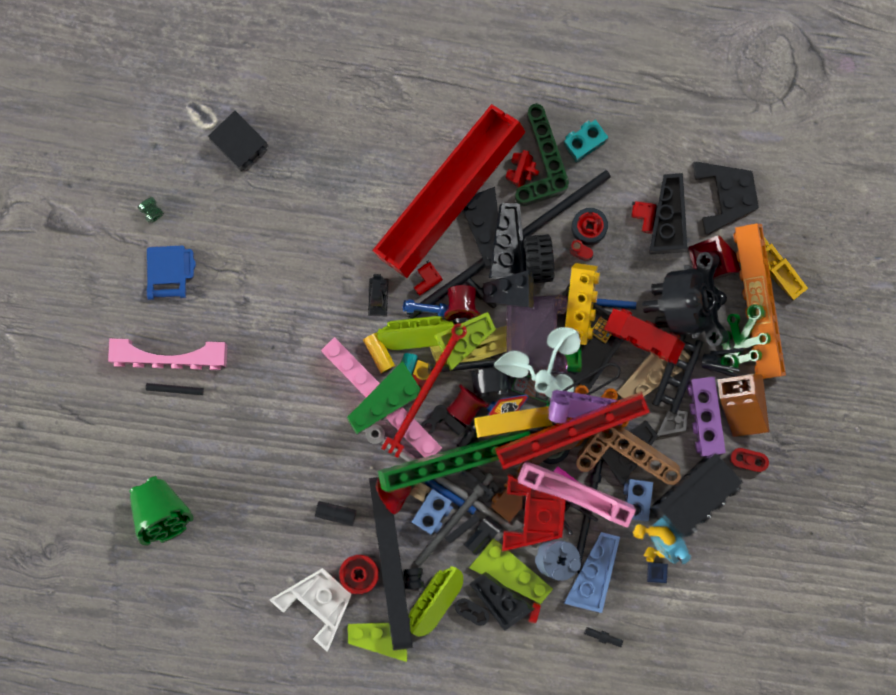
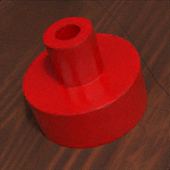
M533 603L532 607L535 609L528 614V622L536 624L541 605Z

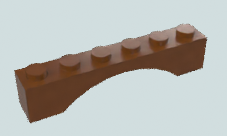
M580 440L531 458L528 462L539 465L553 454L573 449ZM524 462L516 470L518 473L515 477L518 478ZM507 480L504 484V490L501 493L498 491L491 499L493 501L491 506L510 522L522 508L523 496L507 495Z

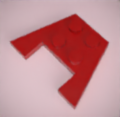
M508 474L507 495L526 496L523 532L504 531L502 552L562 538L566 499L520 484L517 477Z

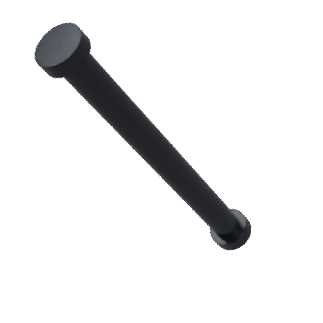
M499 358L460 362L451 371L492 367ZM428 364L429 375L434 368L433 364ZM448 364L443 366L441 372H450Z

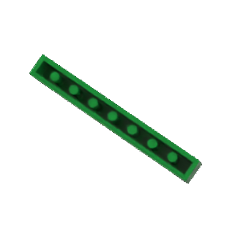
M523 430L507 433L378 470L381 488L386 492H390L497 461L499 458L495 448L530 435V431Z

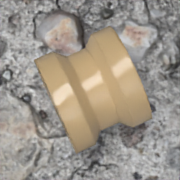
M422 483L414 484L410 495L424 502L426 500L425 496L432 489Z

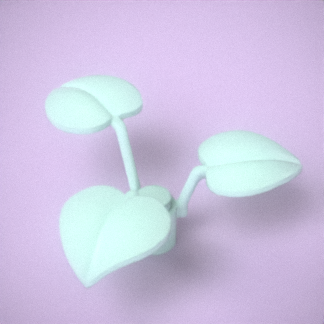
M564 327L555 329L549 334L547 344L555 349L548 370H541L535 375L532 366L528 365V356L519 351H510L504 354L494 363V367L509 376L518 378L527 376L528 370H530L532 380L535 381V389L551 398L554 390H564L573 384V380L569 376L559 374L554 377L551 375V370L557 351L569 355L579 349L580 337L578 331ZM572 387L571 389H569V390H567V391H568V392H573V391H574V387Z

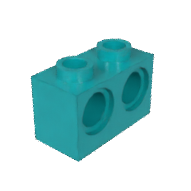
M596 119L592 122L589 120L581 125V129L578 132L572 131L565 136L566 140H564L563 145L577 163L605 144L609 137ZM595 131L597 133V137H589L588 132ZM578 141L582 144V147L576 149L572 146V143Z

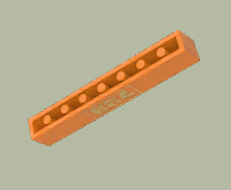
M756 223L735 227L736 232H734L733 236L739 250L736 255L742 269L739 274L745 288L742 290L743 298L747 301V307L756 304L764 308L763 318L757 320L749 336L750 338L757 337L760 333H768L771 336L769 344H758L751 347V350H760L762 353L761 360L756 361L754 366L755 374L763 375V379L786 376L763 226ZM746 308V309H745L746 317H747V319H749V317H748V315H747V309H748V308ZM759 309L756 310L757 316L759 315ZM765 336L762 337L763 342L766 341ZM756 352L753 354L755 358H757Z

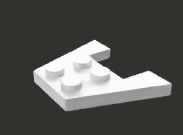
M322 568L271 598L270 601L283 613L296 599L302 602L325 623L313 640L328 652L352 593L348 592Z

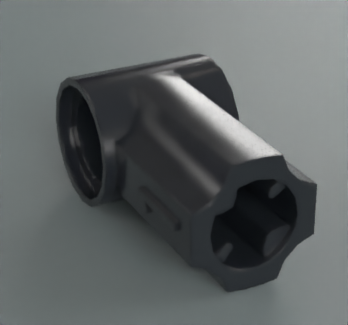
M487 516L464 545L477 555L489 541H492L502 527Z

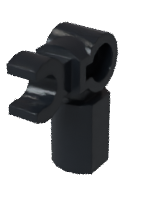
M444 405L436 406L430 414L431 418L424 420L421 424L424 427L427 423H430L432 429L429 433L431 434L436 430V424H440L445 420L444 424L458 436L467 427V425L459 421L452 414L450 415L446 409L447 407Z

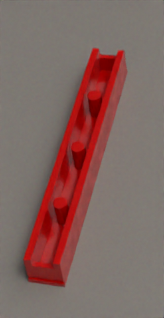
M641 391L569 419L565 423H559L497 447L495 450L503 469H506L650 412Z

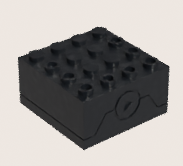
M713 453L701 459L677 484L664 493L650 506V511L652 514H655L654 516L658 520L663 518L681 537H690L698 530L696 526L699 523H705L713 516L711 514L713 510H719L727 503L725 500L727 497L735 496L742 489L740 485L743 481L717 453Z

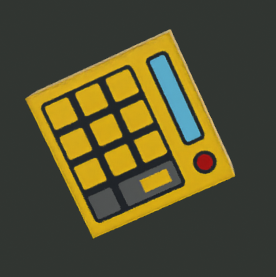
M600 317L593 327V336L606 344L611 334L604 330L607 321Z

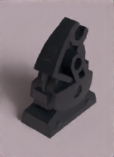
M373 274V278L369 279L368 316L387 317L389 279H384L381 274Z

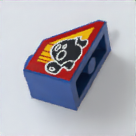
M525 394L501 398L497 402L493 401L487 409L489 411L487 416L520 411L529 396Z

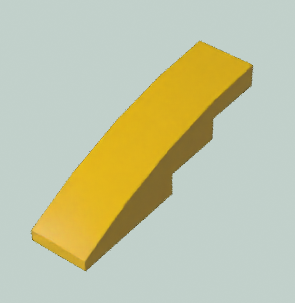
M764 237L770 276L792 300H795L808 287L787 259L783 258L773 244H769Z
M549 406L474 418L477 437L506 434L552 425V421L549 419Z

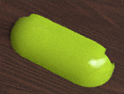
M441 316L394 320L387 322V326L384 328H379L377 335L378 340L391 350L431 347L439 345L435 335L452 328L454 324L452 321L443 320Z
M450 566V568L443 571L439 570L434 575L409 613L410 631L412 634L425 636L433 631L462 588L463 574L459 569Z

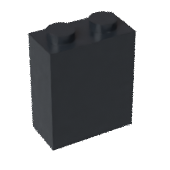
M236 111L230 114L208 135L210 141L241 172L244 169L248 170L258 156L262 157L267 152V142Z

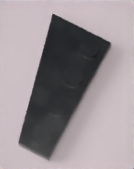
M501 203L499 205L489 279H500L526 271L520 203Z

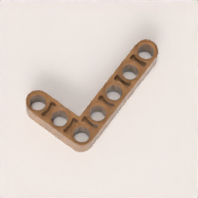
M620 425L609 428L613 431L609 434L601 431L591 435L577 454L576 465L582 472H588L593 469L610 446L668 485L677 484L681 477L680 466ZM622 439H626L628 443L621 444L619 441ZM594 443H598L601 445V447L594 448L592 445ZM642 450L645 453L638 455L635 451ZM588 458L590 461L584 463L581 461V459ZM656 460L659 461L660 464L653 465L651 462ZM670 471L676 472V474L673 476H670L667 473Z

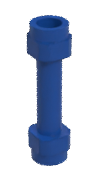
M404 300L403 311L407 313L422 311L438 313V316L444 317V313L449 308V305L439 303L437 306L415 303L414 300Z

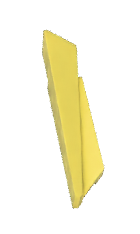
M521 323L496 328L491 335L461 362L478 361L513 350L517 338L521 332L525 331V328ZM439 345L430 347L436 363L442 354Z

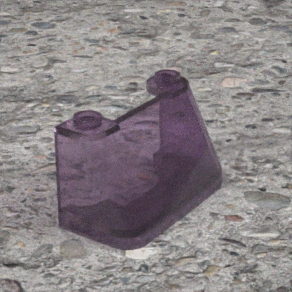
M534 296V309L507 305V353L519 351L527 355L529 358L528 365L532 366L535 375L541 370H548L555 348L548 346L547 338L552 331L557 329V314H564L567 310V296ZM556 353L551 375L567 373L568 362L564 354ZM528 370L527 376L532 377L530 370Z

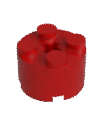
M353 555L347 558L340 567V582L350 593H367L378 582V566L372 558L366 555ZM362 569L364 578L356 579L355 570L360 571Z

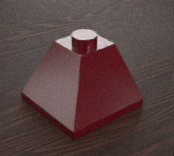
M715 236L688 247L693 268L698 270L697 257L700 253L714 252L719 256L720 263L717 266L713 279L740 272L736 253L721 236ZM710 258L706 259L707 263H710Z

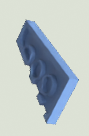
M600 532L564 604L602 613L620 540L619 536Z

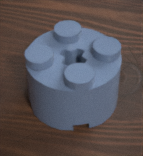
M560 539L543 542L539 546L537 556L535 557L538 570L555 580H567L581 567L580 555L576 547Z

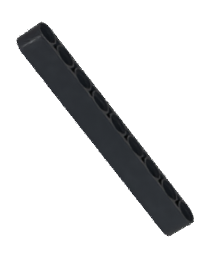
M378 477L369 478L393 651L413 648L395 518L394 514L386 508L377 492L376 484Z

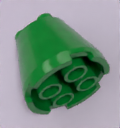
M157 476L150 477L146 483L132 487L129 490L135 533L139 543L149 546L151 542L159 540L161 543L169 541L183 533L187 529L186 525L194 519L188 506L165 480L158 479Z

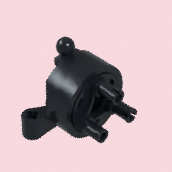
M714 252L700 253L697 257L698 270L690 265H684V270L668 272L664 283L651 285L652 294L654 296L663 294V297H660L658 300L643 301L642 306H649L648 308H643L644 313L656 311L665 313V316L656 317L655 324L657 328L670 327L675 335L692 334V338H698L705 331L707 343L711 346H721L728 342L729 334L719 322L717 312L726 303L727 296L714 286L713 279L717 266L720 263L719 256ZM710 258V263H707L706 259ZM719 335L720 339L716 340L715 336Z

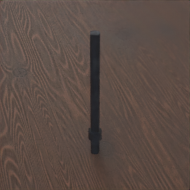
M601 459L594 466L589 480L591 481L590 487L596 490L602 479L601 470L604 460ZM585 508L586 511L592 514L593 511ZM586 515L583 517L577 544L580 563H582L591 518Z

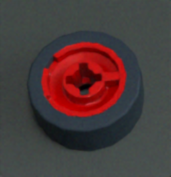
M596 208L580 210L572 222L574 238L580 240L585 245L599 243L605 237L608 230V220L605 214ZM591 223L593 229H586L587 224Z

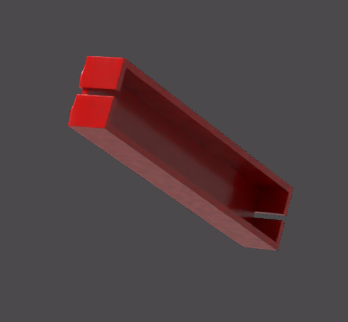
M491 104L372 250L378 258L405 278H408L525 134L520 121L509 114H505L504 111Z

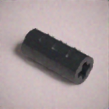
M318 501L315 517L353 526L357 510Z

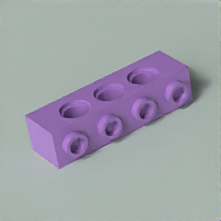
M715 377L692 379L687 385V393L692 398L690 413L694 415L695 422L692 423L693 433L697 434L698 442H695L696 453H699L700 457L713 453L718 455L725 454ZM699 393H704L707 396L706 403H701L698 400ZM702 412L710 415L709 422L702 421ZM705 431L712 433V441L708 442L704 439Z

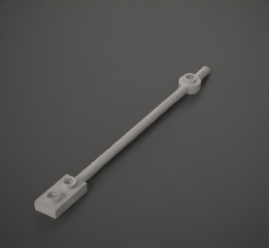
M372 425L364 430L367 440L372 444H384L387 439L384 429L379 425ZM378 431L379 436L376 438L372 437V432ZM404 449L400 454L408 462L417 459ZM442 476L434 479L466 501L470 497L467 492ZM478 500L472 505L508 531L523 532L524 524L518 520H515L512 524ZM543 542L522 548L537 556L538 548Z

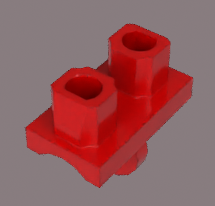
M523 150L522 153H513L511 162L518 165L517 170L509 169L505 176L508 181L514 183L518 188L523 186L526 180L531 181L532 176H538L539 171L535 169L536 163L532 162L533 156L529 154V151Z

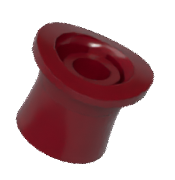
M458 285L447 289L449 308L444 313L446 320L452 321L457 318H475L480 316V312L475 309V287Z
M460 383L459 388L461 391L446 409L459 421L470 426L478 411L482 407L488 408L489 403Z

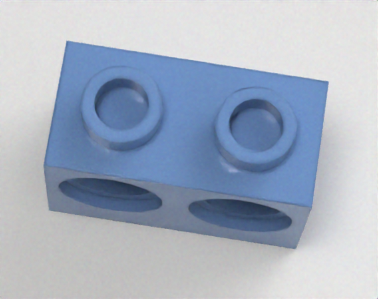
M629 479L628 483H624L623 495H626L625 502L632 505L636 504L640 508V513L636 516L633 515L632 520L649 521L653 482ZM635 485H639L642 488L640 496L633 494L632 489Z
M432 489L412 520V523L431 535L433 531L437 533L443 524L440 520L444 515L447 517L453 508L450 505L452 501ZM441 499L444 502L442 510L434 509L433 502L435 500ZM425 516L433 517L434 524L431 527L423 525V518Z

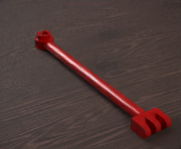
M458 323L452 327V337L393 439L387 437L381 448L382 450H385L389 444L391 447L388 453L392 454L393 450L397 448L395 457L398 458L405 447L400 442L458 340L467 334L465 326L461 328L463 330L461 335L455 333L456 328H460L461 324Z

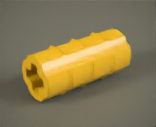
M377 332L363 339L371 354V358H373L381 374L395 367L387 348L378 340Z

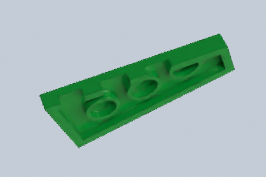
M403 361L347 417L357 435L417 398L421 389Z

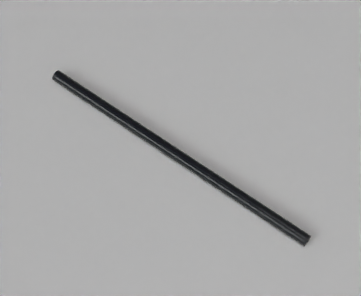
M607 170L603 171L522 229L523 240L525 236H530L610 179V173ZM481 258L419 304L433 305L448 294V288L463 284L484 269L483 259ZM414 311V313H407L410 319H413L421 314L422 311Z

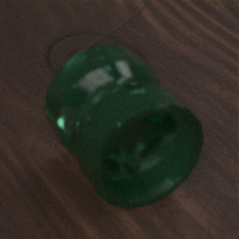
M153 197L144 200L138 206L140 212L145 214V219L149 224L157 221L164 215L162 209L157 207V202Z

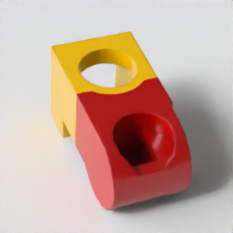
M418 360L412 376L420 389H422L428 379L429 372L428 363Z

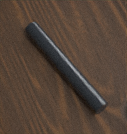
M146 383V391L204 395V388Z

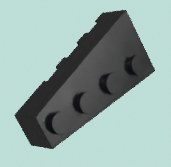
M683 173L663 175L649 255L688 252Z

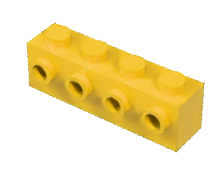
M575 263L571 270L565 327L578 331L580 344L587 345L589 339L592 340L594 328H591V321L595 320L596 310H593V303H596L598 298V291H595V286L599 284L600 273L597 272L598 266Z

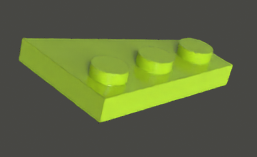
M488 312L461 323V327L456 328L455 333L461 335L463 333L461 328L465 326L467 334L458 340L446 361L450 371L496 330ZM452 328L435 335L442 352L452 337Z
M389 623L348 624V644L407 662V649L393 651Z

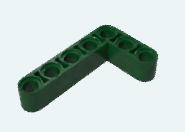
M537 103L529 107L527 119L547 178L523 185L517 189L515 201L520 203V206H528L562 195L567 191L569 180L545 109ZM539 111L541 116L535 118L531 115V112ZM539 128H544L547 131V133L545 135H539L537 133V130ZM551 146L553 151L546 153L543 147ZM556 163L559 169L553 171L549 168V164ZM562 181L565 187L557 188L555 182ZM543 186L547 192L539 194L537 188ZM525 192L529 195V198L522 200L519 198V194Z

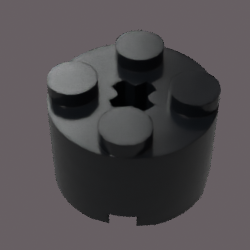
M495 367L481 368L479 373L471 370L474 394L478 393V397L490 396L489 392L497 391V394L509 393L508 389L512 388L511 377Z

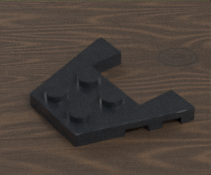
M693 162L695 180L715 177L721 209L720 215L702 218L705 235L759 208L753 171Z

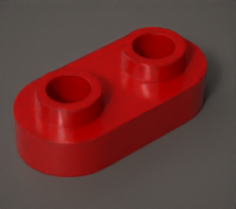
M737 448L730 454V462L738 468L763 472L769 466L768 457L760 452ZM738 454L742 456L741 462L736 459ZM756 459L761 461L760 466L755 465Z

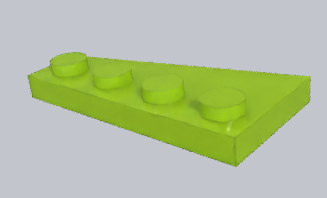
M493 539L469 567L480 574L487 572L504 586L540 604L553 590L552 587L510 551L502 552V545L496 539Z

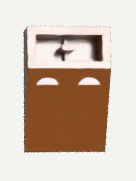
M751 374L717 379L720 401L733 437L770 432L763 375Z

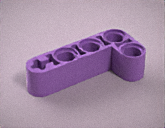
M554 390L549 405V419L556 423H565L567 417L575 418L618 400Z

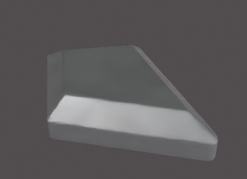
M668 409L657 435L662 436L686 431L688 412L678 410L677 414Z

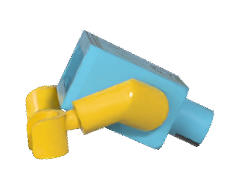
M660 518L649 528L643 525L635 527L634 537L643 539L645 533H647L655 547H648L644 553V557H647L646 561L654 562L655 557L659 556V558L666 557L673 564H676L678 561L686 564L691 559L683 538L663 518Z

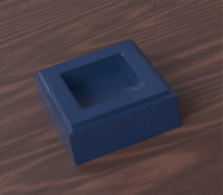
M648 562L647 582L667 583L668 564Z

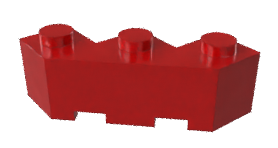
M623 308L621 311L612 310L604 328L612 336L626 340L635 347L653 353L659 359L675 365L685 346V343L680 340L679 335H675L672 332L667 333L657 328L655 323L648 320L644 322L632 316V312Z

